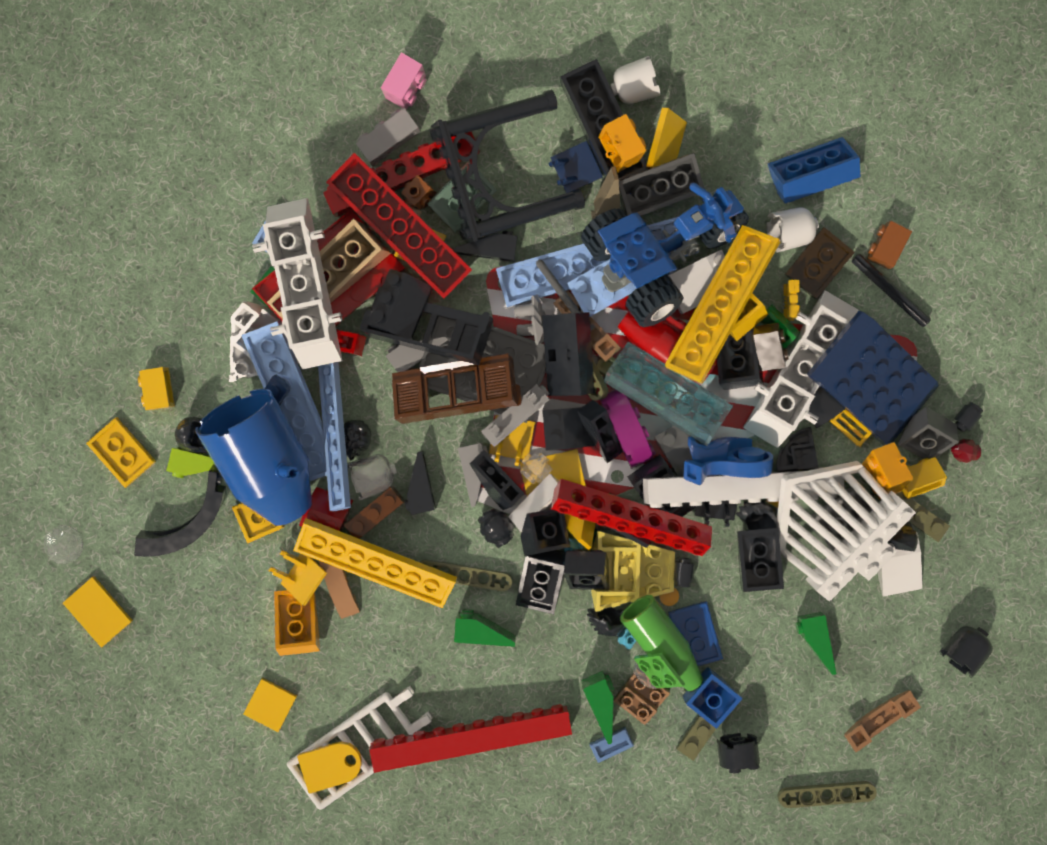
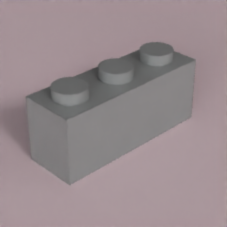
M405 108L394 111L390 115V119L385 122H379L369 134L364 133L358 138L356 145L372 167L420 133L419 127Z

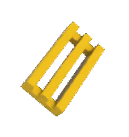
M847 409L829 420L832 425L857 447H861L872 434ZM844 413L864 432H866V434L863 435L862 433H860L854 426H852L846 419H844L841 416V414ZM839 419V420H840L844 425H846L852 432H854L861 440L858 441L852 434H850V433H849L844 427H842L836 420Z

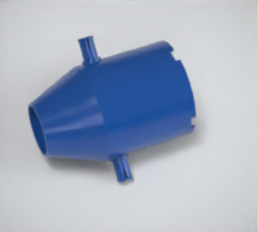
M256 389L250 391L251 395L241 398L238 395L213 409L200 421L201 427H196L195 432L234 497L273 525L280 526L297 520L312 505L309 461L307 454L272 392L269 389Z

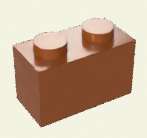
M889 221L885 225L882 224L876 235H878L876 242H872L867 251L869 253L867 259L888 270L894 268L912 231L893 221Z

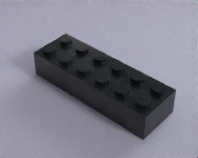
M595 59L560 76V84L604 178H606L611 167H614L611 159L606 157V150L599 139V135L604 125L623 116V113L598 60ZM643 156L639 162L617 172L618 179L621 180L648 170L649 168L646 167L647 164Z

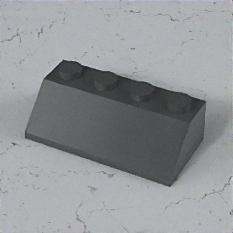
M690 153L619 180L620 202L626 215L638 213L641 216L697 195L689 188L691 183H696L704 188L695 153Z

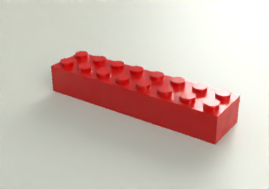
M355 153L326 181L444 299L472 271Z

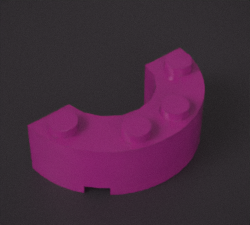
M619 387L608 392L607 397L600 400V402L608 412L630 468L633 469L652 460L655 451L652 445L647 442L646 438L649 437L648 431L645 426L640 425L638 419L641 416L636 407L632 408L629 402L631 398L626 389L622 390Z

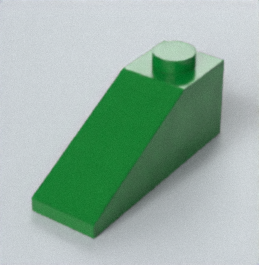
M817 612L797 616V633L801 634L825 668L832 675H836L825 614Z

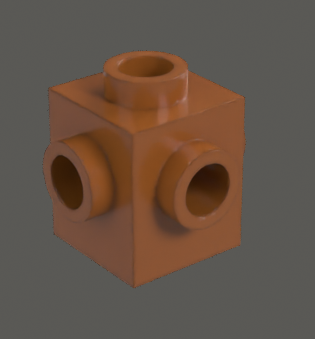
M417 175L413 180L406 183L401 193L406 197L404 201L412 209L417 207L421 210L428 206L427 203L437 192Z

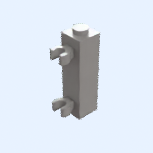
M536 384L521 397L522 404L520 406L509 407L481 432L495 447L550 399L547 396L550 393L543 385L539 387Z

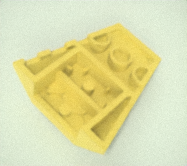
M597 531L592 550H601L607 553L609 560V590H591L596 612L605 608L620 606V604L634 602L645 595L655 597L674 592V551L652 545L645 548L630 539Z

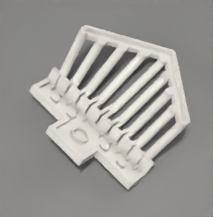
M858 461L785 475L781 479L776 526L779 531L781 555L808 576L805 580L828 601H831L858 572L869 581L891 560L897 551L887 542L916 512L892 490L888 494ZM859 473L879 495L881 502L878 503L851 474ZM842 476L871 507L872 511L869 513L834 477ZM825 480L863 519L861 523L816 481ZM806 483L854 530L850 532L799 485ZM792 491L845 539L841 542L791 498ZM790 508L830 542L835 549L831 550L795 519L789 516ZM788 525L827 558L825 560L820 559L788 533ZM786 541L815 564L817 568H810L786 549Z

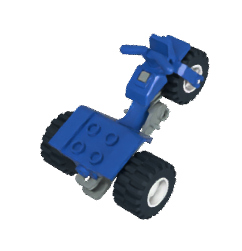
M691 183L689 186L690 190L703 198V205H695L680 215L674 221L676 229L672 235L663 230L662 232L666 237L664 240L656 238L638 213L627 216L621 208H614L601 213L583 230L581 239L593 258L597 261L610 259L609 264L603 269L604 275L602 276V282L608 291L615 292L631 282L636 287L628 297L626 306L640 327H649L660 323L672 315L681 305L684 298L670 276L665 274L677 270V266L673 261L681 258L685 262V255L691 256L699 250L695 238L700 237L707 248H718L732 242L742 225L746 226L748 224L749 216L731 190L725 191L723 187H720L712 196L710 192L698 184Z

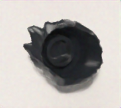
M347 421L344 424L346 455L352 461L355 456H360L362 452L368 449L371 441V430L364 421Z
M764 501L758 503L744 502V506H739L740 512L736 513L740 520L746 524L748 530L776 528L777 526L776 509Z
M609 607L597 612L593 608L587 609L589 612L587 614L589 622H591V626H595L594 631H598V635L620 636V633L623 632L625 626L620 621V617L624 612L622 609L616 610Z

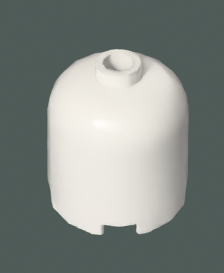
M649 56L623 65L615 71L613 76L614 83L611 84L614 96L618 95L623 103L633 104L661 95L659 85L655 81L656 74Z
M801 207L768 214L771 220L766 223L767 234L780 240V244L776 249L777 253L807 245L814 240L816 230L818 229V220L808 209Z

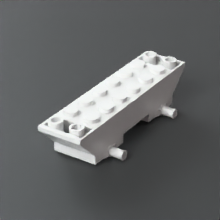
M308 198L267 207L266 224H263L265 232L264 242L253 244L252 247L255 248L253 249L254 253L267 251L270 256L271 265L274 266L283 305L281 307L283 321L282 325L270 328L271 331H274L271 334L272 336L285 334L288 339L289 348L293 350L302 369L343 361L335 322L342 321V317H340V312L332 313L317 239L324 238V234H322L324 233L323 229L316 231L314 229Z
M824 290L809 316L801 312L798 313L796 320L804 323L788 350L789 360H786L785 368L777 369L767 387L760 382L756 384L754 390L762 393V396L745 423L744 429L778 448L790 433L795 431L799 422L803 419L813 424L817 422L815 420H818L819 417L808 411L819 385L807 373L859 311L858 309Z

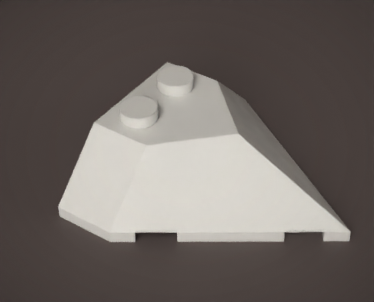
M243 301L231 316V369L229 382L237 381V379L243 377L249 378L258 375L241 335L280 320L264 305Z

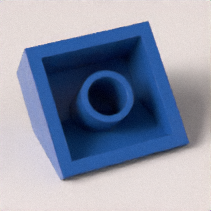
M707 667L701 674L703 677L702 684L695 690L686 691L682 697L687 706L717 729L743 698L721 676Z

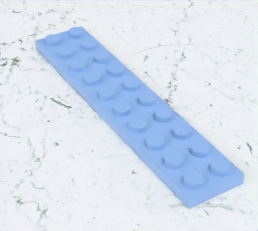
M678 217L647 226L664 224L667 233L672 235L676 229L674 221ZM580 244L496 268L508 308L532 301L531 297L538 294L539 298L557 294L537 267L536 261L539 259L544 261L565 291L571 290L567 284L568 282L607 260H595L585 244Z

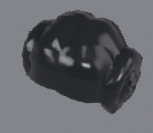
M493 508L484 512L478 518L481 535L484 536L487 542L495 544L497 548L506 545L513 538V523L503 511H497Z

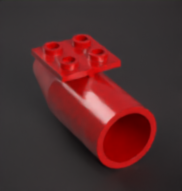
M627 312L617 327L646 360L693 393L702 385L665 367L666 361L687 325L679 318L675 320L669 316L658 324L640 327L631 312ZM716 359L715 362L713 363V365H712V367H711L709 373L707 374L706 378L709 376V374L711 373V371H712L713 368L715 367V365H716V363H717V361H718L717 359Z

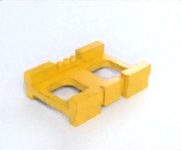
M788 280L787 284H783V296H786L784 298L786 300L784 302L786 309H783V315L789 321H794V318L799 313V305H797L799 280Z

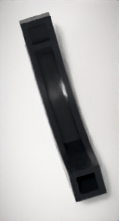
M212 465L209 470L206 497L198 513L189 521L172 529L162 531L140 530L135 540L134 556L150 557L173 553L192 544L206 532L223 503L227 487L221 485L223 477L216 465Z

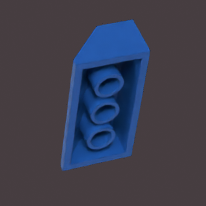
M843 137L767 163L777 194L784 204L861 177L860 157Z

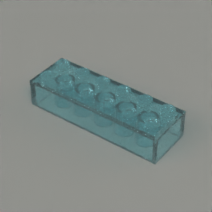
M627 342L607 371L604 382L706 446L709 445L733 405L689 378L666 368L663 362L630 342Z

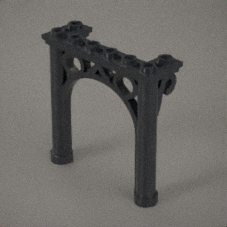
M552 89L544 91L541 95L448 121L440 119L431 125V139L436 141V145L441 144V147H439L440 155L446 161V175L453 184L451 188L452 195L459 204L457 212L459 218L464 221V223L460 224L459 233L462 240H465L466 243L475 242L483 236L569 210L585 208L584 196L580 189L521 207L506 206L495 200L487 192L478 173L477 154L485 134L498 125L557 110V99ZM482 129L475 140L471 136L465 134L471 131ZM460 139L466 140L472 146L471 152L467 157L460 155L457 143ZM458 160L462 162L470 160V164H467V171L462 176ZM465 184L471 185L474 191L478 189L480 193L472 195L469 200ZM478 197L488 202V209L484 215H480L476 211L474 202ZM494 207L506 212L490 217Z

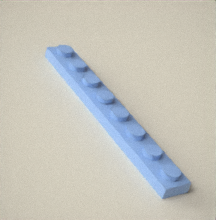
M335 362L318 366L330 511L351 508L339 363Z

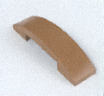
M566 291L580 312L583 313L576 298L569 291ZM558 298L553 303L561 314L571 313L561 298ZM590 317V325L594 324L596 327L591 331L592 349L606 362L621 348Z
M319 561L320 566L327 572L324 579L341 619L360 613L345 571Z
M907 690L864 715L849 728L844 736L853 750L858 752L872 742V737L901 717L907 718L920 709L921 706L911 691Z

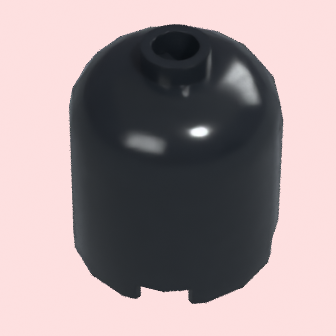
M963 626L948 640L939 653L942 657L947 655L951 659L949 663L965 675L968 672L969 677L973 678L991 655L993 646L987 638L989 634L980 627L975 629L971 626Z

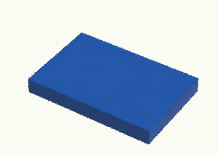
M707 601L668 611L670 619L688 641L698 666L723 659Z

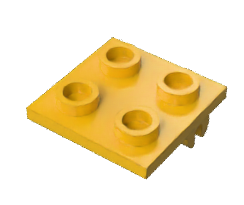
M523 422L495 447L490 444L489 454L496 455L495 462H499L500 456L516 459L515 466H519L520 460L528 461L535 422Z
M282 550L280 555L294 563V566L288 574L274 567H270L268 571L273 572L274 576L282 579L281 584L305 606L327 572L309 556L300 553L296 557Z

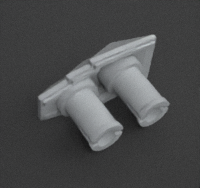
M538 294L531 297V304L515 305L514 315L516 318L532 316V324L517 325V335L522 337L534 336L535 343L538 345L544 342L542 315L546 314L542 308L541 300Z

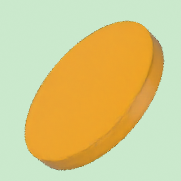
M674 588V592L659 595L660 601L666 606H673L679 600V592Z

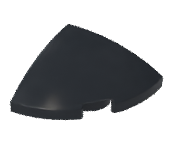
M819 386L810 404L809 412L819 417L818 420H815L817 422L813 424L815 428H818L846 408L824 388Z
M811 427L795 432L789 437V442L784 449L781 447L777 458V472L819 469Z
M906 522L887 543L894 544L897 550L915 552L918 536L916 531L913 530L911 523Z

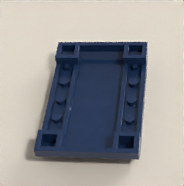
M858 311L807 373L817 385L824 388L859 420L883 446L894 442L908 425L911 417L917 414L939 387L938 382L873 318L862 311Z

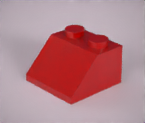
M316 487L311 495L312 505L302 516L299 526L302 527L307 518L342 532L351 508L330 511L328 491Z

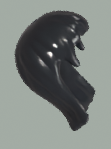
M190 416L180 421L174 434L177 444L189 452L208 454L195 432L196 427H201L200 421L202 418Z

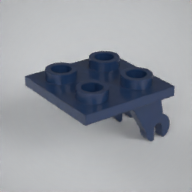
M587 141L550 157L551 161L548 164L550 167L555 168L559 176L557 184L558 186L562 185L566 193L603 178Z

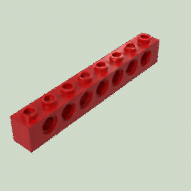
M472 131L465 133L475 140ZM460 139L458 143L461 144V147L458 151L460 155L467 157L471 152L472 146L466 140ZM436 142L430 145L428 143L422 144L418 147V150L412 153L410 151L404 152L399 156L400 158L394 161L392 159L386 160L381 163L382 166L376 169L372 167L371 169L379 177L387 175L388 180L385 183L393 191L403 188L407 182L413 180L417 175L423 179L445 169L447 164L442 157L439 159L432 157L433 153L441 147V144L436 145ZM419 158L425 160L421 167L414 165L415 161ZM403 166L406 168V172L403 175L396 174L399 167ZM330 186L323 192L335 217L353 210Z
M560 479L554 489L551 509L562 514L572 515L582 520H588L601 526H607L617 531L671 546L694 555L703 556L711 547L712 526L656 508H650V506L565 479Z

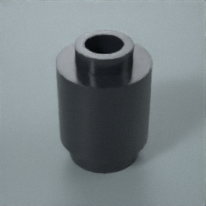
M973 402L965 404L953 419L954 423L957 424V429L961 432H965V430L970 432L982 417L983 410Z
M680 557L679 561H675L673 578L675 586L691 587L695 570V563L691 562L692 559Z

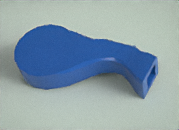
M692 436L688 437V446L693 460H685L684 480L700 486L708 475L762 478L772 474L773 455L766 450L752 447V439L721 437L705 444H698Z

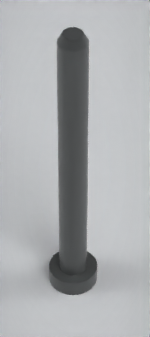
M541 259L536 261L537 267L570 312L581 313L544 261ZM594 324L590 325L591 331L596 328Z

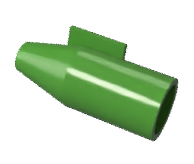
M645 595L631 603L622 613L620 621L647 654L635 656L634 660L637 662L640 670L650 679L651 684L656 688L683 687L687 691L698 688L703 682V677L690 645L652 595Z

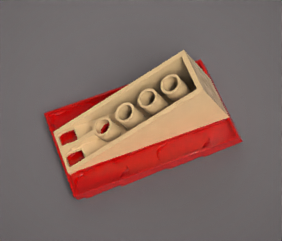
M349 210L324 230V233H322L324 238L317 239L332 313L340 312L342 321L377 293L378 287L383 286L390 269L399 272L405 269L353 210ZM274 270L252 289L276 316L283 321L281 311L283 305ZM342 321L335 322V327L339 325Z

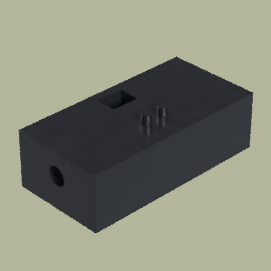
M589 312L542 315L547 390L550 393L548 396H581L595 393Z

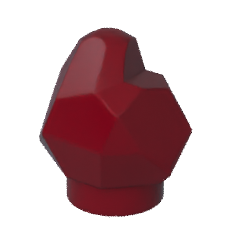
M962 439L951 447V452L959 462L968 463L980 458L981 447L971 439Z

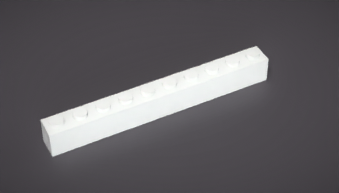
M804 471L772 472L771 475L762 478L709 475L706 476L700 486L684 480V477L643 479L644 503L650 504V508H660L665 503H670V507H680L685 502H690V506H700L705 501H709L710 505H719L725 500H729V504H739L744 499H748L749 503H758L764 498H768V502H778L782 477ZM842 476L834 477L844 488V478ZM825 480L816 481L834 499L837 498L839 494ZM806 483L799 485L814 500L818 499L819 495ZM792 491L791 498L794 501L799 500V497Z

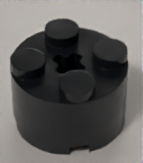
M741 733L723 735L720 737V740L717 739L719 765L722 768L729 769V773L736 774L740 773L741 769L756 770L760 768L757 736L747 733V737H741Z

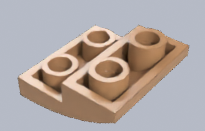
M638 667L616 695L614 702L646 725L655 715L658 707L669 696L670 690L653 686L647 675Z

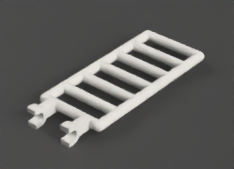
M411 686L404 689L394 698H392L390 693L385 692L300 753L329 745L328 742L336 736L342 742L354 745L345 733V730L353 724L370 747V743L374 741V738L360 720L369 713L386 737L393 739L396 735L376 709L384 702L387 703L409 735H413L414 732L429 724L433 717L428 711L411 724L398 705L413 696L414 690ZM297 755L287 762V767L319 810L324 809L374 773L372 765L369 766L362 757V772L352 781L345 783L338 789L336 786L327 788L331 794L321 800L316 792L308 793L303 774L297 766L299 763Z

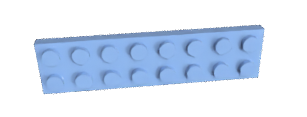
M279 320L241 336L263 388L265 389L271 377L276 374L291 387L280 408L308 456L310 481L327 475L323 423L293 351L289 348L287 337L284 333L274 336L271 334V332H274L270 330L271 327L281 325Z

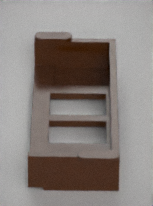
M509 354L481 358L479 365L456 361L392 373L394 417L401 424L520 406L522 404L521 388L515 382L514 362ZM475 370L478 400L457 403L455 373ZM448 375L450 405L430 408L427 378Z

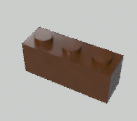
M392 486L344 526L353 537L360 539L402 505L405 500L395 487Z

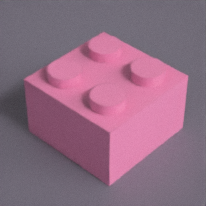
M401 52L381 86L385 98L406 110L408 106L412 107L417 98L415 94L418 89L424 87L427 81L423 65Z

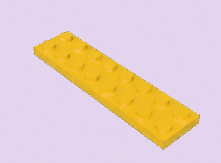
M742 225L666 361V368L701 384L704 382L780 244L778 238Z
M307 518L303 523L293 550L443 608L457 579L456 576Z

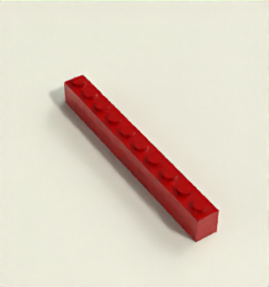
M557 704L553 705L550 709L536 708L529 713L516 712L512 716H495L492 720L487 721L479 719L473 721L472 724L464 725V723H458L451 728L437 727L430 732L417 731L409 736L400 734L388 740L379 738L370 743L369 751L373 772L376 773L572 735L567 706Z

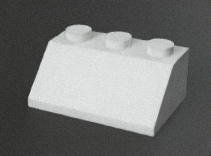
M549 474L508 516L520 532H522L527 513L551 509L554 489L559 482L553 475Z

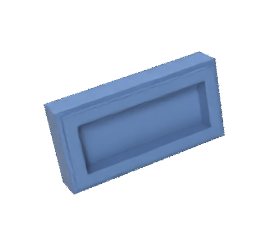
M625 727L612 732V743L609 745L605 736L589 743L598 763L634 746Z

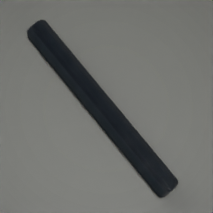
M857 254L852 259V263L920 326L925 327L931 321L928 315L861 254Z

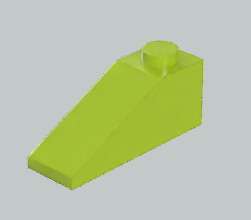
M175 447L171 449L166 471L172 472L174 477L184 478V476L209 471L212 465L215 464L210 455L189 452L183 448Z

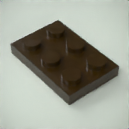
M823 227L784 275L790 280H799V287L811 297L817 299L855 252Z

